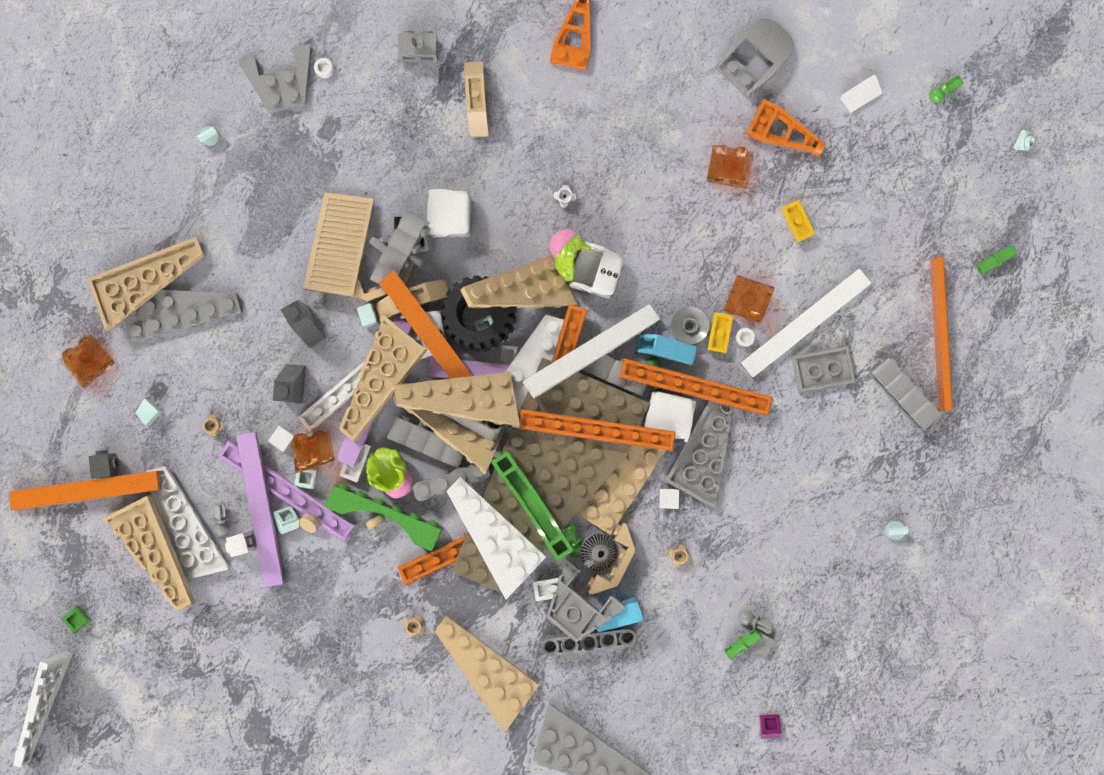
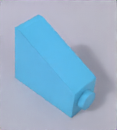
M639 334L635 352L682 365H693L697 347L661 335Z
M635 596L622 600L621 602L627 607L597 628V631L601 632L643 621Z

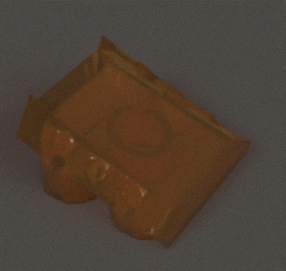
M713 145L707 182L746 189L753 162V152L747 151L744 147L734 149L728 148L726 145Z
M737 275L723 310L745 317L751 322L757 321L761 323L775 287Z
M91 334L81 339L79 344L73 349L68 348L63 351L62 358L59 359L83 389L115 363Z
M316 431L309 437L303 433L296 434L290 443L295 474L335 461L329 431Z

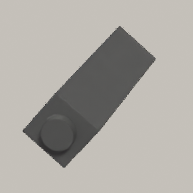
M296 300L280 309L289 326L308 347H312L326 339L308 305Z
M286 364L274 380L273 401L303 404L305 365Z

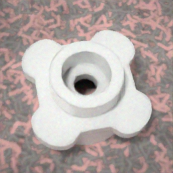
M568 185L562 186L553 195L554 199L560 202L562 208H566L571 201L576 200V195L572 193Z

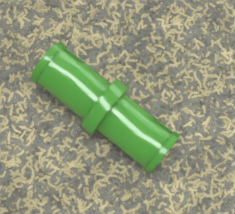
M1009 245L997 253L990 254L989 258L976 264L977 270L983 275L996 266L1000 267L1003 265V262L1017 255L1015 248Z
M754 628L745 636L738 637L736 642L724 649L725 654L732 660L741 652L748 651L750 646L763 639L761 633L757 628Z

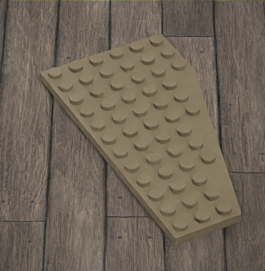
M542 357L536 373L553 362ZM576 372L536 398H533L528 391L520 409L640 426L649 402ZM512 427L501 454L507 450L511 452L560 528L563 529L627 457L631 445ZM494 469L483 498L542 552L547 545L522 505L497 470ZM468 531L451 572L501 592Z

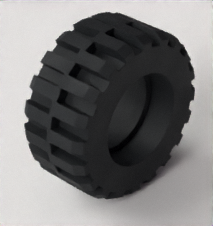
M474 275L473 279L463 278L462 283L456 282L453 285L455 288L452 291H447L446 295L448 297L442 301L444 308L441 310V317L443 318L442 324L447 330V334L457 344L475 352L480 350L486 352L490 351L492 347L498 348L503 340L506 342L509 339V333H513L515 329L513 325L517 321L515 314L517 309L516 306L508 308L496 306L495 320L488 328L481 331L468 329L462 320V313L467 302L460 289L489 278L487 276L481 278L479 275Z

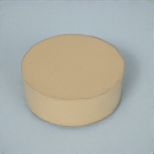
M304 514L299 520L300 526L309 533H314L319 527V521L311 514Z
M381 514L365 524L368 529H372L383 523L385 518Z

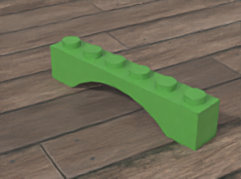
M507 450L493 459L491 463L528 514L556 561L574 551V547L511 452Z
M342 483L333 485L325 508L340 514L354 511H372L383 514L402 526L415 545L430 551L434 550L443 529L439 527L438 522L421 520L422 516L411 512L410 515L404 513L403 508L393 505V507L385 505L386 501L375 498V500L368 498L369 494L359 490L357 493L353 492L348 485Z

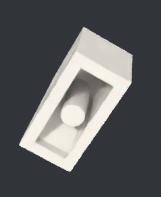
M254 531L226 538V551L228 554L230 553L231 557L257 549Z

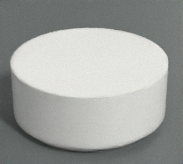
M320 58L315 62L314 70L319 77L329 78L334 72V66L329 59Z
M749 328L740 329L735 335L736 343L741 347L752 345L755 341L754 332Z

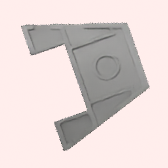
M310 44L293 48L297 67L260 75L255 57L238 61L269 113L306 105L310 54L312 53Z
M566 559L546 618L572 640L579 642L619 614L627 606L612 595L599 611L570 587L581 569L569 559Z

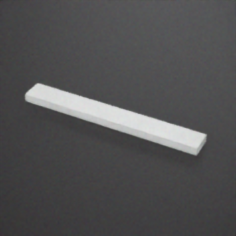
M859 268L740 364L750 377L753 378L869 286L871 282Z
M649 304L523 381V384L532 397L536 398L660 321V318Z
M412 328L409 336L419 342L421 339ZM364 362L298 416L309 432H312L353 397L352 394L359 383V376Z

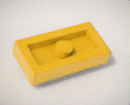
M799 200L781 208L796 243L815 234Z
M713 313L707 350L727 353L733 315Z

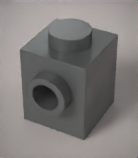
M108 450L95 451L96 455L89 456L91 479L118 476L117 468L119 462L117 457H115V453H108Z

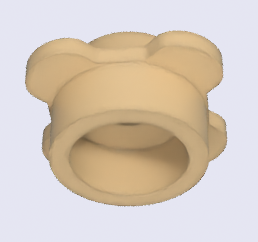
M212 414L201 424V428L209 433L210 437H216L217 432L224 428V423L220 422L216 415Z
M679 545L677 549H671L668 553L669 557H672L675 567H680L681 564L691 560V556L687 554L684 545Z
M416 615L412 619L406 618L403 625L406 626V635L408 637L424 633L425 628L422 626L421 616Z

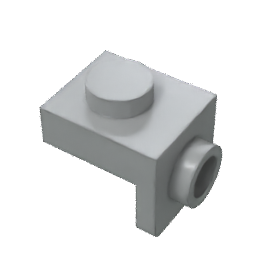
M373 236L369 241L382 254L388 246V243L381 237L376 239Z

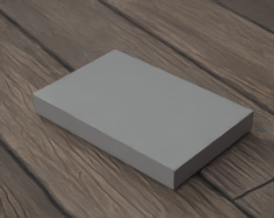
M849 345L791 356L798 394L856 383Z

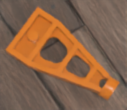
M590 0L574 1L553 43L550 63L587 70L591 51ZM576 13L584 15L583 27L571 25ZM571 31L581 34V47L578 48L565 44V39Z
M765 99L762 100L746 135L762 143L806 151L818 157L826 145V142L821 141L784 109ZM775 119H780L787 125L788 131L784 136L772 135L769 129ZM795 129L805 136L803 143L789 140L792 130Z

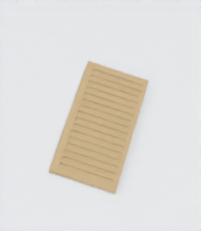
M324 193L304 281V290L354 297L375 202L374 199Z

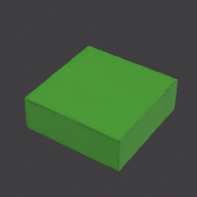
M79 605L62 618L73 634L77 633L91 620Z

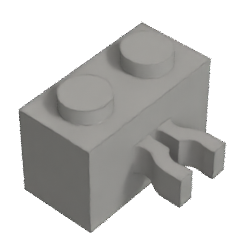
M404 31L403 33H398V57L400 62H438L437 34L432 31H423L422 33Z

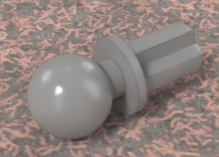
M214 503V517L212 520L216 524L213 527V531L217 536L222 537L229 532V525L226 523L228 516H226L225 503Z
M742 611L739 614L738 619L743 626L753 625V630L757 628L768 634H771L774 624L760 618V615L754 618L750 611Z

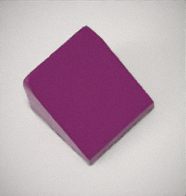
M779 714L759 715L761 739L780 738L782 732Z

